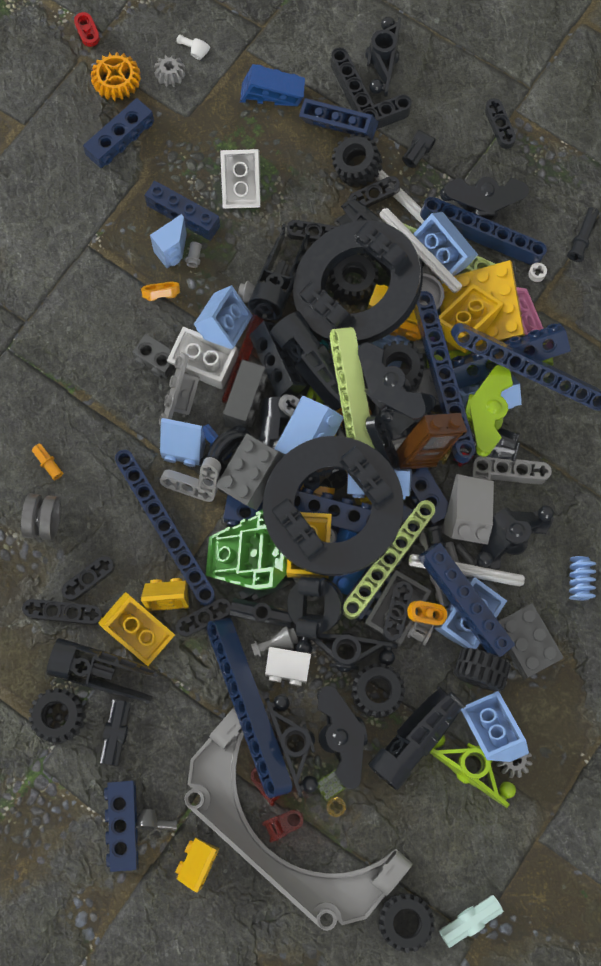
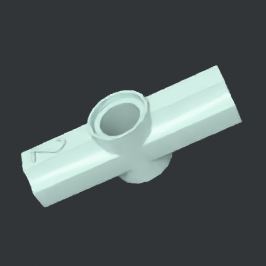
M491 895L475 907L471 906L461 912L457 919L441 928L439 933L450 948L465 937L478 933L485 927L486 923L504 911L494 895Z

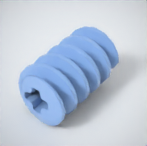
M571 557L570 561L573 564L570 565V569L573 572L569 576L573 580H570L569 584L573 588H570L569 592L573 596H570L569 599L589 600L596 597L595 594L590 593V590L596 589L595 586L590 585V582L596 581L595 578L590 577V574L596 573V570L590 569V566L596 565V562L590 561L589 557Z

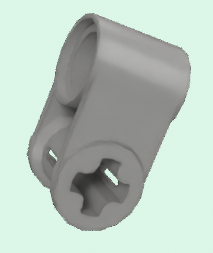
M414 622L407 637H413L421 641L422 645L425 646L432 634L434 625Z

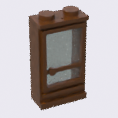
M461 413L424 415L396 450L399 456L400 469L436 467L439 459L447 453L463 433L467 432Z

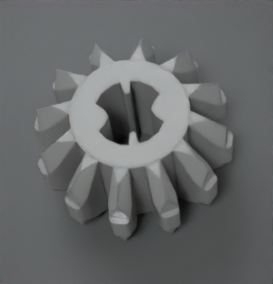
M165 54L164 59L159 58L158 63H155L154 74L160 84L164 83L166 88L169 84H172L173 87H175V83L181 84V79L185 77V65L181 62L180 57L175 59V56L172 55L168 58Z
M529 753L518 758V763L514 765L513 761L499 762L496 765L497 767L504 766L501 771L502 774L507 773L509 770V778H513L514 774L520 778L522 777V772H529L525 765L531 766L532 762L527 761L526 758L532 755Z

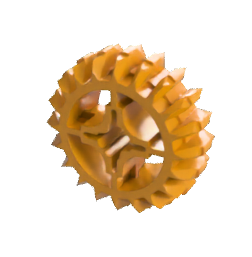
M109 52L108 57L102 55V60L97 59V65H93L91 82L95 91L99 92L101 97L105 96L107 100L112 97L114 101L120 98L123 101L124 96L129 98L130 93L135 94V88H139L141 80L140 69L131 56L126 58L124 53L119 56L118 52L115 55ZM127 72L130 73V76H129L128 79L125 78ZM104 74H106V80L102 81Z

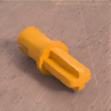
M37 444L33 447L32 452L40 461V466L46 469L54 481L59 479L64 473L55 463V458L49 455L42 444Z

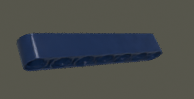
M436 197L426 198L420 211V216L424 221L431 213L443 212L464 238L529 265L540 263L547 252L546 245L541 241Z

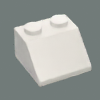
M269 647L265 676L269 677V681L281 683L283 679L290 681L289 684L302 686V683L307 682L311 654Z

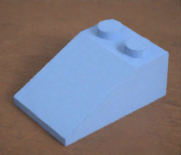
M162 418L160 436L161 457L170 463H176V461L184 462L183 464L189 467L199 465L206 445L202 426Z

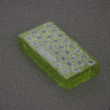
M335 770L318 781V790L326 802L345 789L335 775Z

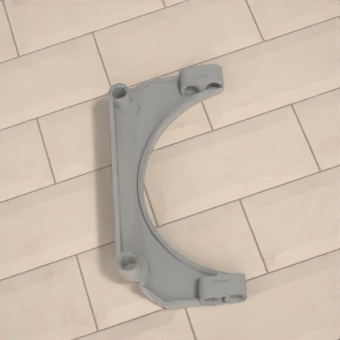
M233 708L213 730L205 744L191 758L187 785L192 789L185 795V804L321 929L331 930L335 927L337 921L341 925L367 919L385 895L387 896L395 888L413 863L395 849L386 857L365 868L343 873H322L295 866L272 852L252 830L240 804L236 784V765L244 733L235 708ZM193 793H198L201 797L200 803L196 806L191 805L189 801ZM324 913L331 914L333 917L331 924L323 925L320 922L321 915Z

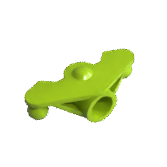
M501 365L493 368L474 395L469 394L465 407L467 420L476 441V452L481 457L488 456L502 437L497 430L501 428L503 418L508 412V404L501 396V392L512 387L513 382L510 370Z
M443 735L430 754L448 766L461 782L477 787L486 795L508 808L510 804L506 800L513 798L516 793L514 784L503 782L499 787V794L491 767L493 761L486 759L480 746L468 743V749L436 750V748L442 747L445 743V736ZM461 754L457 763L445 755ZM468 756H475L480 760L481 768L477 773H470L466 769L465 759ZM486 775L490 788L481 782L479 778Z

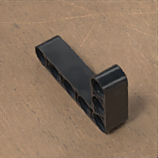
M338 47L332 51L331 68L352 110L373 115L378 121L376 130L403 120L410 115L412 101L407 95H399L374 105L346 49Z

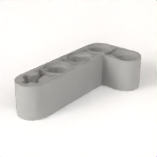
M479 456L472 464L470 476L487 480L539 485L546 482L552 471L551 467L545 462L518 459L514 462L511 459ZM477 464H483L486 470H479ZM502 466L505 468L506 472L501 473L497 470L496 467ZM516 468H522L525 471V475H520Z

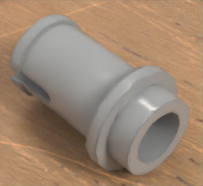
M191 242L189 254L185 261L187 266L196 268L201 262L199 257L202 245L198 242Z

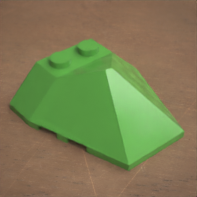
M263 510L256 512V515L249 519L241 520L240 524L232 528L229 526L209 537L206 566L207 577L254 590L275 588L287 575V558L273 543L265 525Z

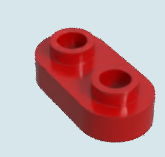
M86 12L78 13L74 18V23L82 43L87 47L96 46L100 41V37L91 15Z

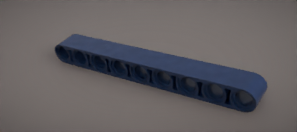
M421 291L419 300L414 308L417 324L442 414H450L449 411L461 413L467 432L463 433L464 435L451 448L456 461L467 463L475 453L474 441L434 298L430 292ZM419 301H425L428 305H422ZM424 319H430L433 323H426ZM429 337H435L438 341L433 342ZM434 355H440L443 360H436ZM439 374H446L448 379H442ZM444 392H450L453 398L446 397ZM460 449L468 450L469 455H463Z
M457 323L453 326L451 335L459 346L593 410H601V391L597 387L464 323ZM461 332H466L464 337L458 338ZM483 340L480 346H475L477 341ZM500 348L497 354H492L495 349ZM517 356L514 362H510L512 357ZM534 364L532 369L526 370L529 365ZM550 372L548 377L543 378L546 373ZM567 380L564 385L560 386L561 382ZM583 388L580 393L576 394L579 389Z
M120 450L115 455V461L119 470L198 602L203 606L211 604L215 601V593L132 453L128 450ZM123 458H130L127 464L120 463ZM133 474L140 475L136 481H131L130 477ZM142 491H150L149 496L145 498L140 497ZM151 508H160L157 514H150ZM167 523L170 525V528L167 531H161L160 526ZM174 540L180 541V545L177 548H171L170 543ZM183 557L191 559L190 563L185 566L180 564V560ZM193 574H199L201 579L193 583L190 581V577ZM209 591L211 597L208 600H202L200 598L202 592Z
M230 618L210 621L207 624V633L265 794L269 798L290 793L292 791V781L234 624Z

